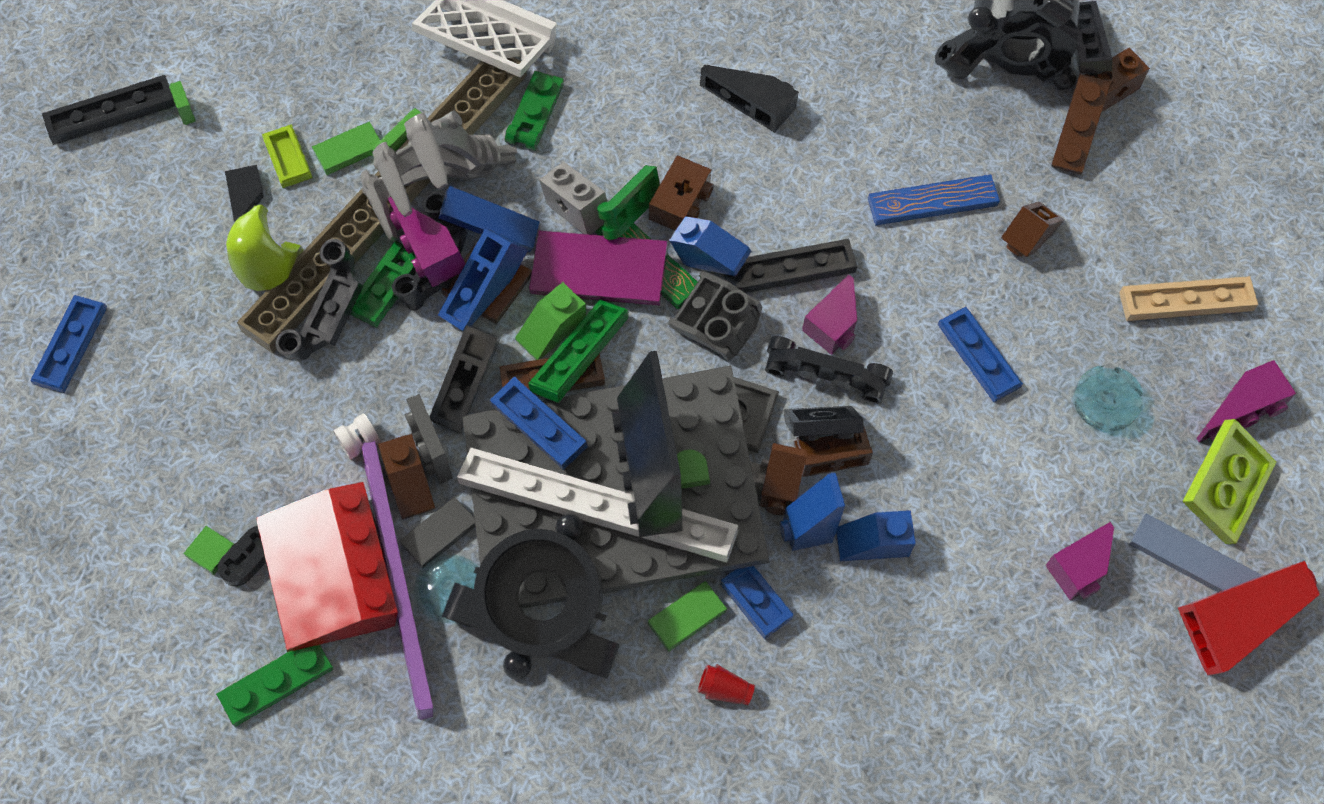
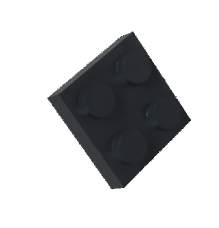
M852 406L784 409L785 424L793 436H798V439L802 441H815L819 439V435L831 434L836 439H850L854 437V433H864L863 418Z

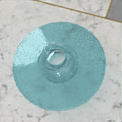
M443 555L431 561L420 570L414 585L415 600L420 610L435 621L454 623L452 620L441 617L452 590H446L442 588V585L447 580H453L458 584L474 589L477 574L473 572L475 567L478 566L470 559L460 555Z

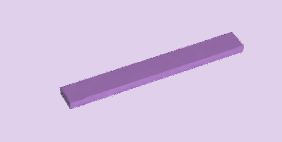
M375 441L363 443L362 458L384 562L398 611L397 623L417 717L423 720L433 717V704Z

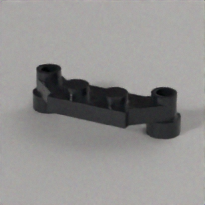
M439 191L432 192L425 197L423 208L429 218L447 227L461 254L468 233L463 227L439 219L445 193ZM417 272L415 276L403 274L394 280L392 291L397 299L404 303L408 309L416 311L424 305L426 299L440 289H448L452 278L432 287L427 276L420 278Z
M338 239L327 240L321 246L320 257L330 266V273L302 330L299 333L292 329L284 330L276 339L277 351L289 359L306 360L311 353L328 344L335 346L363 289V285L357 282L354 257L350 254L349 248Z
M781 336L771 337L767 349L769 354L765 367L767 373L784 376L785 370L796 371L806 379L816 380L821 378L831 381L834 386L842 389L857 388L863 392L862 398L864 400L877 404L882 402L885 388L890 385L893 376V370L888 366L870 363L867 365V368H864L863 364L798 347V349H795L796 343L788 338Z

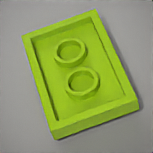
M1236 419L1224 420L1182 502L1225 544H1236L1277 461Z

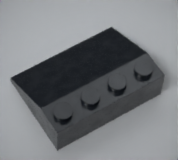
M650 351L618 395V412H612L614 432L621 433L623 440L617 442L619 462H626L628 471L622 472L625 494L632 493L633 502L627 503L630 525L637 524L639 538L683 531L679 462L657 351Z

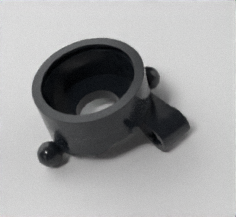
M974 0V8L968 15V23L971 28L955 38L944 42L936 52L935 63L956 78L964 79L985 57L1011 74L1037 75V78L1043 82L1052 79L1053 84L1058 89H1070L1077 80L1075 70L1069 67L1078 46L1079 0Z
M566 514L560 517L556 522L555 531L546 529L524 530L514 533L497 543L485 556L480 567H475L473 573L477 575L474 589L456 582L454 583L441 616L459 624L483 630L498 644L510 650L511 652L506 655L503 661V669L508 677L516 680L523 679L531 671L532 663L530 656L539 658L554 657L573 664L581 670L608 679L620 646L616 642L590 633L597 620L605 622L607 615L600 613L603 602V584L595 562L575 542L583 534L584 526L581 519L574 514ZM539 571H549L560 576L566 585L568 594L566 605L561 613L553 619L545 621L534 620L527 616L520 607L518 598L520 586L524 580L531 574Z

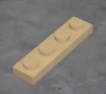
M1250 276L1123 286L1119 292L1126 321L1254 311L1258 306Z

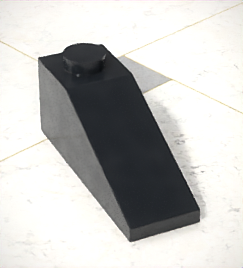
M704 65L701 68V87L774 133L796 109L799 92L789 83L782 82L774 76L711 65Z
M466 325L430 413L431 422L460 433L464 425L463 417L468 415L500 342V336L473 325Z

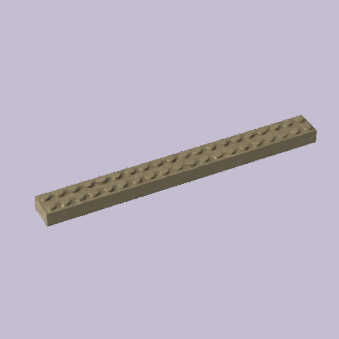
M515 57L507 58V60L512 61L516 64L521 63V61L516 59ZM480 61L427 119L432 123L451 111H456L462 119L461 126L469 135H473L525 79L527 71L521 77H518ZM407 139V141L398 150L407 146L409 140ZM378 171L375 175L380 178L381 175ZM430 179L420 180L405 187L410 203L429 184ZM362 189L297 257L289 277L282 284L271 290H266L238 320L237 324L241 332L272 354L277 350L276 339L278 335L287 329L295 330L310 314L330 273V266L320 257L321 246L330 239L342 241L354 257L355 265L384 233ZM388 200V201H387V205H388L389 211L392 212V211H394V210H393V208H392V206H391V204H390V202H389V200Z

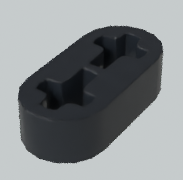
M258 525L250 528L219 561L218 572L226 584L235 587L244 585L266 563L261 546H258L251 553L256 546L253 540L256 537L260 538ZM232 563L239 565L241 563L243 572L240 575L236 573L230 575L229 565Z

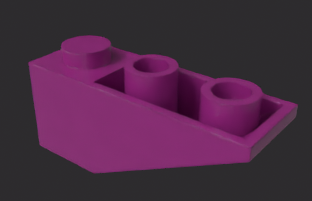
M389 197L388 200L394 210L390 212L389 217L397 231L403 229L405 234L400 236V239L408 254L415 253L417 258L411 260L419 277L427 276L432 287L460 274L465 266V262L447 227L412 208L413 212L409 216L404 217L399 212L392 197Z
M1275 360L1248 370L1242 375L1196 438L1198 442L1209 438L1213 442L1224 420L1236 419L1244 429H1247L1260 420L1259 417L1268 414L1272 418L1289 408L1287 403L1296 392Z

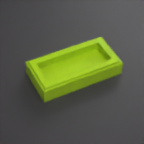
M292 124L262 134L282 188L313 178Z

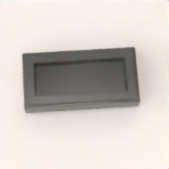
M453 497L399 541L420 567L424 569L475 528L476 520Z

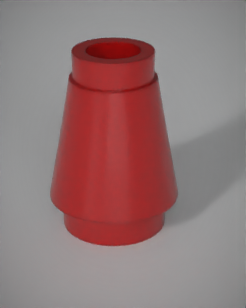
M707 664L700 679L698 693L704 694L705 699L748 706L752 699L755 685L748 683V681L718 664L715 667Z

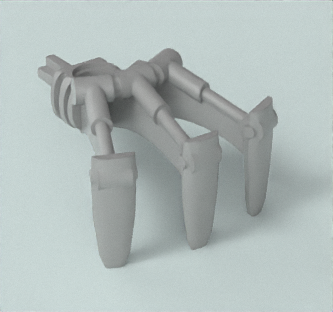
M451 111L432 123L427 119L425 113H420L410 118L404 124L406 136L409 140L407 146L395 152L392 148L388 147L387 142H383L373 150V165L379 171L381 177L378 178L374 174H369L367 169L364 170L360 176L363 186L362 191L367 196L385 234L390 241H393L397 238L395 226L389 217L390 211L387 205L389 197H392L399 212L404 217H407L413 211L405 189L406 186L420 180L430 179L437 189H443L448 185L447 177L463 180L485 178L497 165L515 163L516 147H511L510 145L497 146L490 134L469 135L461 126L462 119L456 111Z

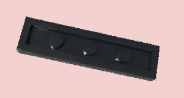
M1097 1L1080 2L1078 46L1075 52L1080 74L1097 75L1105 71H1112L1113 59Z
M161 75L42 113L51 142L55 145L176 106L166 76Z
M843 239L750 256L746 259L736 276L724 274L726 281L744 293L856 273L857 263L850 240Z

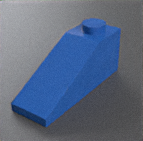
M485 228L438 316L464 331L466 325H473L513 279L528 249L500 233Z
M836 473L826 475L786 507L783 521H780L779 525L782 539L784 542H790L792 551L833 543L845 509Z

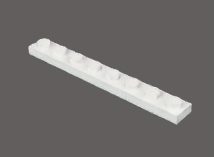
M470 448L457 476L459 484L563 515L574 514L581 520L639 537L637 524L630 525L627 503L633 502L632 494H625V492L474 448ZM682 509L683 531L641 537L727 563L738 534V525Z

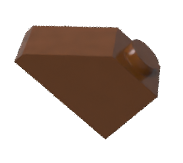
M1040 201L1028 204L1021 208L1001 239L1008 243L1006 247L1012 253L1020 257L1023 255L1028 257L1035 254L1065 219Z
M412 433L379 443L378 446L402 520L435 510L436 508Z
M773 443L759 506L765 507L767 512L774 515L785 514L786 507L797 499L808 450Z

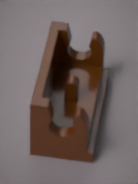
M865 427L864 433H854V437L850 439H836L831 435L820 437L815 441H802L796 437L797 440L794 441L795 448L808 450L802 477L869 465L873 454Z

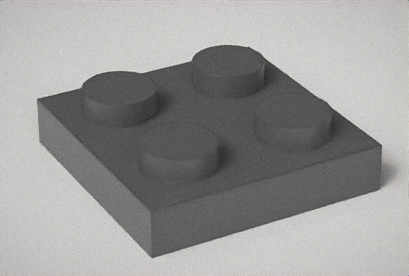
M420 394L406 399L410 412L404 415L414 442L420 450L429 476L436 474L440 484L453 479L445 451Z

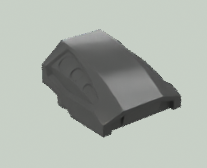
M702 270L699 274L700 280L675 318H670L668 325L678 333L711 348L729 361L738 355L756 329L763 307L759 300L744 293L730 282Z

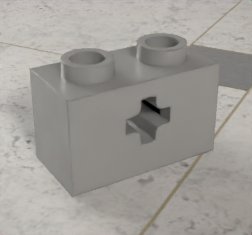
M563 161L539 179L547 205L583 234L591 235L604 225L603 220L599 218L597 207L599 204L607 202L605 192Z

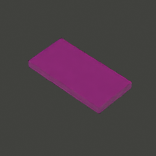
M539 230L529 287L530 294L546 296L564 282L581 299L660 306L668 242L625 237L608 240L601 235Z

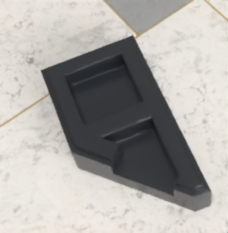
M257 165L225 171L234 222L240 216L249 212L264 197Z

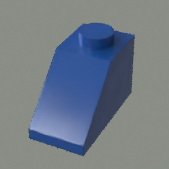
M685 216L669 240L684 265L732 276L737 275L752 252L747 245L714 222Z
M911 510L876 512L840 525L836 531L840 561L910 557L916 544Z

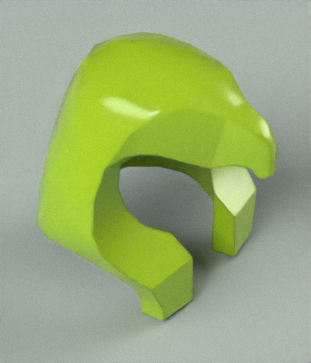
M256 205L249 212L240 216L231 227L226 241L228 261L233 273L245 288L255 291L271 290L282 284L289 277L297 257L304 251L301 245L286 241L281 244V247L275 243L269 232L267 222L268 209L264 205Z

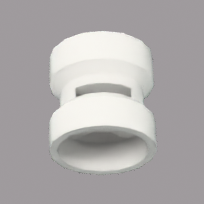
M364 413L354 418V422L351 425H342L333 430L339 444L350 460L360 455L363 443L375 441L376 445L381 443L378 434ZM355 429H356L357 433L359 434L360 438L362 439V442H361V440L359 439L358 435L356 434Z

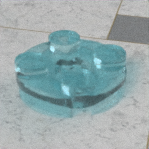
M1096 366L1086 371L1075 387L1072 397L1075 409L1087 424L1101 432L1110 433L1123 430L1130 426L1142 411V387L1131 373L1122 368L1115 367L1110 369L1103 368L1104 366ZM1103 392L1105 395L1113 394L1115 396L1114 404L1105 403L1100 393Z

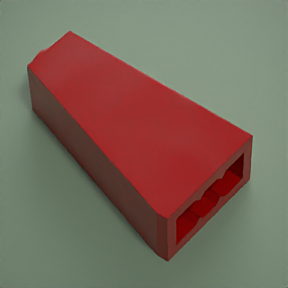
M1305 561L1280 568L1178 607L1207 675L1229 671L1320 595L1316 586L1315 575L1308 568Z

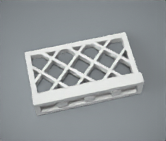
M435 0L412 23V31L518 77H521L543 52L547 54L551 52L555 45L557 29L556 22L504 0ZM461 20L462 24L448 26L446 21ZM440 22L441 24L440 27L426 25L427 23ZM495 31L503 35H496ZM488 32L489 36L475 37L473 33ZM467 34L468 38L458 39L452 35ZM514 43L516 48L502 49L500 44ZM493 45L495 50L486 51L479 48V46ZM521 57L522 61L520 64H516L507 60V58Z

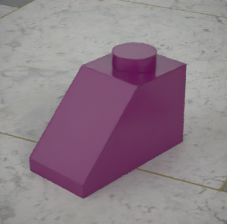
M848 275L804 318L802 331L831 355L838 348L845 350L856 337L854 329L857 322L853 277Z
M1111 522L1055 553L1045 565L1069 600L1081 595L1083 600L1087 599L1101 589L1099 583L1108 572L1115 528Z

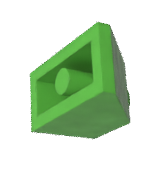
M562 282L537 303L515 337V340L536 360L541 359L568 337L586 316V303Z

